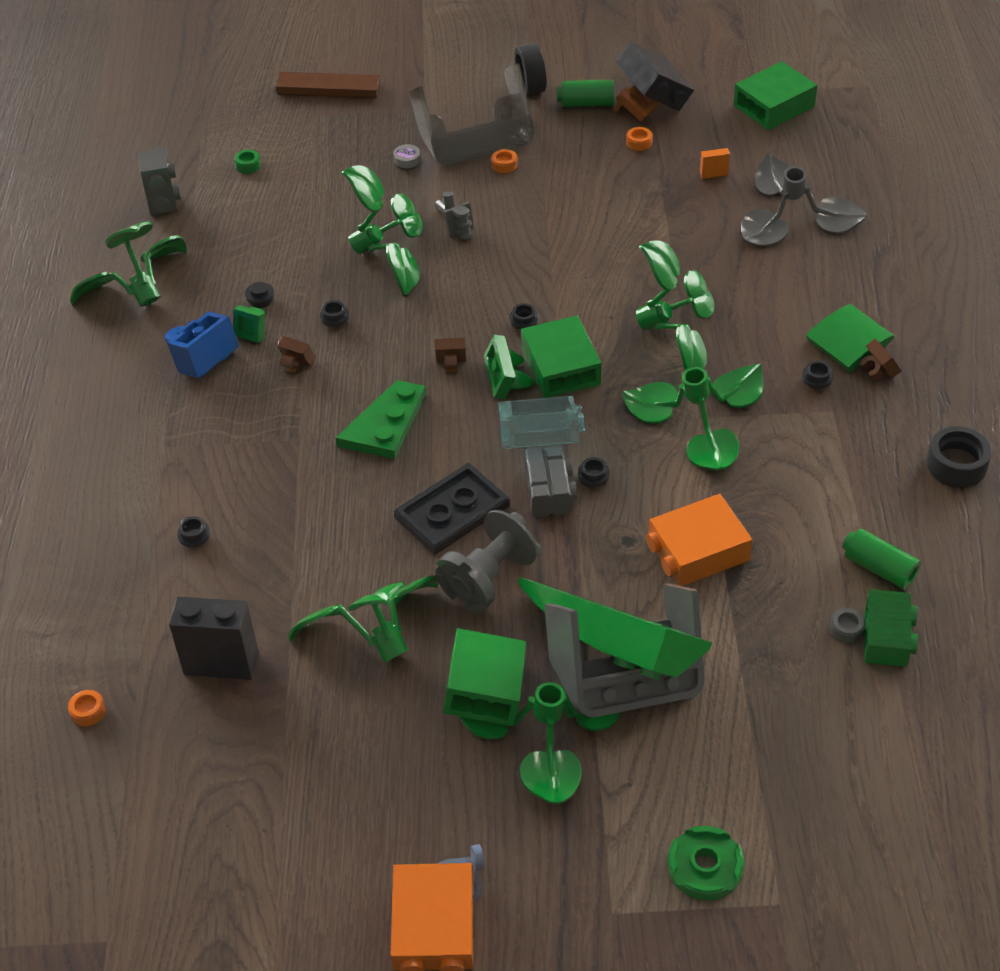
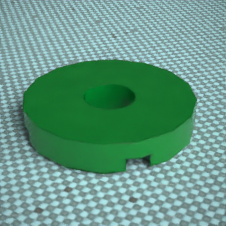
M708 825L694 826L685 830L684 834L678 838L676 837L671 842L667 855L668 873L675 886L689 897L700 900L720 899L732 893L741 882L745 865L743 850L738 842L736 844L730 838V834L723 829ZM700 856H709L715 860L716 865L706 869L698 866L695 860Z

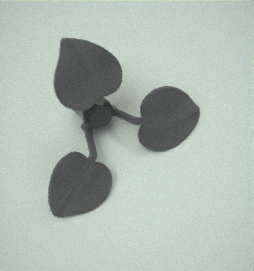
M768 152L756 170L754 178L755 188L759 193L767 197L780 193L782 199L775 215L767 209H754L744 216L741 223L742 240L758 247L773 246L783 241L789 231V224L785 220L780 219L787 199L797 200L804 193L807 195L813 212L818 213L816 216L817 226L827 233L842 234L848 232L863 222L867 217V213L846 199L832 196L821 199L818 207L812 196L811 186L806 185V171L802 167L791 166Z

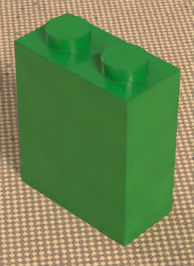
M781 61L736 83L733 106L765 129L770 130L815 107L818 85Z
M578 315L521 329V351L543 399L601 385L602 363Z
M457 628L442 713L514 726L521 695L526 641Z

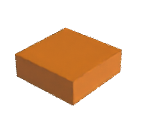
M728 148L701 151L700 175L702 179L728 176L730 161Z

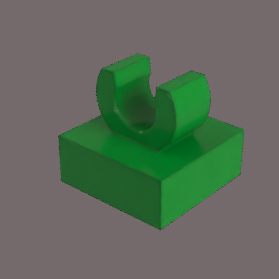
M242 305L233 309V330L236 337L256 343L264 339L265 310Z

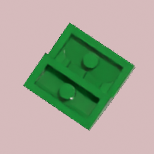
M848 304L819 322L806 334V338L809 343L851 373L860 365V361L864 357L872 355L866 347L867 344L876 339L885 348L894 339V335L852 304Z

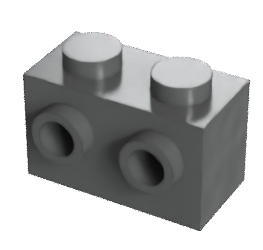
M159 148L138 152L140 173L150 215L178 211L176 200L181 199L178 183L173 184L172 178H176L174 162H168L166 149Z

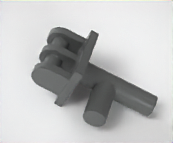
M452 191L444 192L442 194L443 200H437L435 208L445 215L448 236L457 235L461 239L472 238L474 234L471 228L474 227L470 202L467 201L456 206L454 193Z

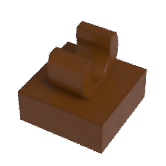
M281 336L277 344L278 349L283 355L280 365L285 366V372L296 375L301 364L312 367L316 356L308 343Z
M465 338L435 339L437 363H445L446 374L458 373L457 362H466Z
M876 339L866 345L872 355L864 357L860 361V365L865 371L871 366H875L868 373L874 381L879 380L883 376L884 371L892 379L902 372L893 357Z

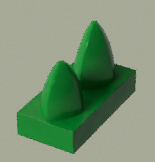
M494 334L483 357L493 397L506 399L510 389L528 388L534 385L536 381L524 372L513 368L525 362V359L514 350L508 348L505 336Z

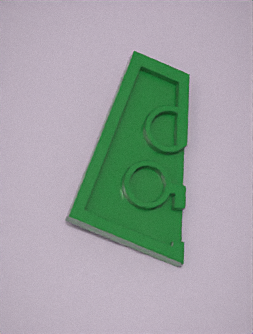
M396 380L335 438L337 447L395 459L426 396V386Z

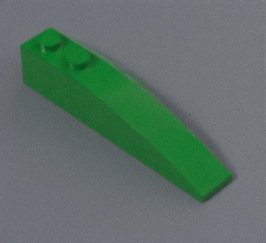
M522 577L518 579V585L544 613V604L548 603L577 610L579 640L601 652L614 656L613 663L631 670H634L635 665L640 666L639 673L647 677L660 680L661 675L665 674L677 678L711 649L713 642Z

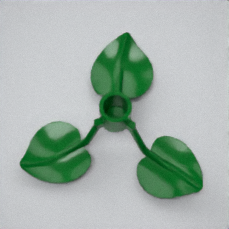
M365 166L349 167L342 171L341 174L350 182L363 206L367 210L372 211L365 221L357 226L358 230L349 235V243L358 254L368 250L372 253L376 250L386 249L389 264L402 296H405L419 281L420 271L418 264L407 248L400 249L398 243L380 244L383 239V232L401 224L406 236L410 238L420 236L424 230L423 220L416 211L412 201L406 195L399 193L391 199V208L397 220L381 228L377 225L369 224L384 205L381 200L384 196L383 186L371 169Z
M150 221L140 222L111 234L105 241L106 246L111 249L125 244L137 274L130 278V285L116 272L108 274L106 271L84 279L72 290L70 297L72 306L85 293L113 280L118 281L126 289L128 295L134 294L140 307L156 302L161 298V295L155 286L157 283L153 277L151 260L176 252L187 253L184 239L179 235H174L155 243L148 251L144 252L140 256V260L146 264V274L140 268L130 241L147 234L153 227Z
M658 240L644 243L639 248L646 255L658 284L664 290L652 300L647 301V305L636 310L637 322L643 330H649L654 327L658 331L661 329H676V339L684 369L687 370L691 367H701L704 369L707 363V352L700 334L696 330L690 331L688 324L667 322L672 317V310L692 303L694 313L698 318L705 319L713 314L714 300L712 294L707 289L706 281L698 271H689L684 276V287L689 298L672 305L660 301L678 285L676 277L680 273V265L674 250L667 243Z
M758 363L735 369L719 376L713 383H711L710 377L707 376L706 370L701 367H691L685 370L682 375L683 384L678 386L679 393L671 384L655 382L633 390L622 391V396L629 412L638 420L648 424H657L669 420L673 415L672 407L680 406L684 394L686 399L692 404H699L706 434L696 435L689 441L686 448L688 459L699 468L715 471L724 470L733 465L737 460L740 449L739 440L734 432L727 428L711 432L705 401L711 392L719 403L726 400L727 404L734 408L753 405L761 398L763 393L762 364Z
M434 575L418 579L404 586L403 581L380 588L373 595L364 596L348 607L350 612L365 605L372 606L380 624L371 629L374 634L373 637L340 603L321 609L301 619L291 628L288 639L291 643L298 632L313 621L322 617L342 615L367 640L370 647L376 646L383 662H386L409 650L400 633L403 630L399 624L397 604L411 591L427 587L438 588V581ZM378 604H389L392 623L390 620L385 621Z
M546 682L538 686L535 697H529L527 705L519 713L517 710L514 725H517L532 708H534L535 717L541 723L547 724V752L534 751L528 754L521 762L520 778L524 787L531 794L549 804H561L569 800L577 791L582 777V768L579 759L572 751H553L554 723L562 717L564 711L567 718L575 717L578 725L591 731H601L613 726L621 712L598 717L585 716L574 709L566 692L560 685ZM460 717L470 732L483 739H500L508 732V725Z

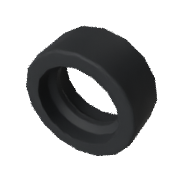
M537 43L516 47L514 61L521 91L524 95L545 92L547 88V75L540 47Z
M950 426L941 429L931 439L926 458L927 467L931 474L942 483L955 487H967L977 484L986 476L992 456L991 444L984 435L974 429L963 426ZM961 449L972 454L977 459V462L970 464L951 462L941 454V451Z

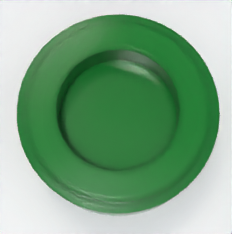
M251 149L239 151L234 156L235 169L244 174L256 172L261 167L260 154Z

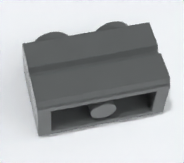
M561 445L546 446L545 449L542 447L527 448L525 451V469L532 516L537 518L547 517L550 514L554 516L568 515L571 512V501L577 500L575 481L569 482L568 477L573 476L571 457L565 458Z

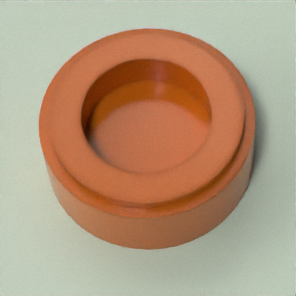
M634 127L626 133V145L628 148L635 151H643L652 146L653 134L649 129Z
M509 149L498 150L491 156V167L498 173L513 172L518 167V156Z
M84 690L76 693L70 699L68 711L75 724L91 726L98 723L104 717L106 706L101 694L94 690Z

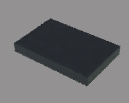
M468 462L396 508L393 512L394 518L433 555H436L483 524L486 515L490 511H503L509 507L510 498Z

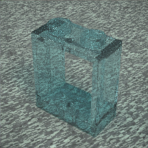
M573 396L498 402L503 449L579 443V432H585L581 405H575Z

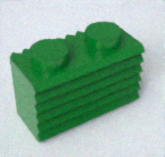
M868 589L865 603V663L869 664L872 662L874 665L879 663L880 665L887 664L888 666L894 665L895 667L900 665L904 668L908 665L910 654L916 655L918 634L911 633V626H916L918 609L917 606L911 605V593Z

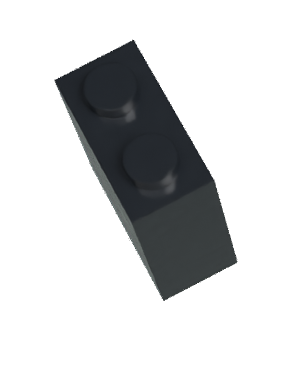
M632 41L629 42L616 61L643 96L680 111L694 92L693 87L665 56Z
M177 597L169 627L183 674L252 680L259 650L247 601Z

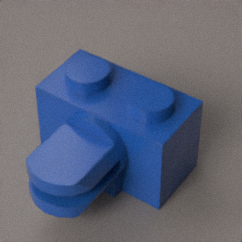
M210 311L196 321L192 320L185 326L172 328L164 336L178 373L195 378L206 375L213 366L228 358L229 354L239 347L229 316Z

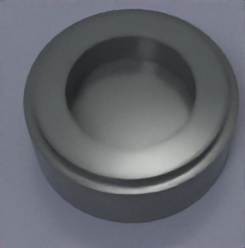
M838 609L831 616L830 633L838 641L844 643L856 642L864 634L865 618L855 609Z

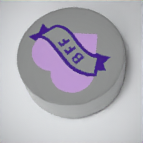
M405 144L398 146L394 150V162L398 167L405 169L413 168L421 161L420 150L415 145Z

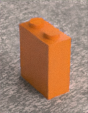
M721 494L649 519V534L646 535L650 551L657 553L661 559L665 574L668 577L672 576L679 586L690 584L750 561L753 539Z
M472 863L393 865L391 960L394 970L464 971V969H473Z

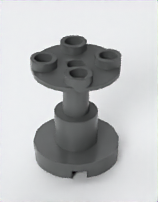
M492 510L486 515L484 525L491 543L484 550L476 548L467 557L461 553L450 551L437 561L436 564L439 566L434 571L440 587L452 600L458 597L465 602L462 608L466 611L480 614L495 600V590L491 580L499 573L498 564L505 557L521 565H531L542 553L541 546L534 540L526 528V520L517 512H512L509 515L504 511Z

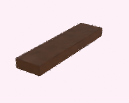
M280 72L276 84V93L281 95L377 98L381 81L380 75Z

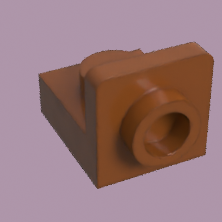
M633 85L630 89L625 87L616 96L618 102L613 110L617 113L625 107L642 122L657 109L660 103L643 96L639 89Z

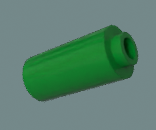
M614 79L562 81V86H557V102H562V107L614 106Z
M862 528L856 532L851 531L842 545V548L845 550V558L903 590H906L912 584L921 567V560Z

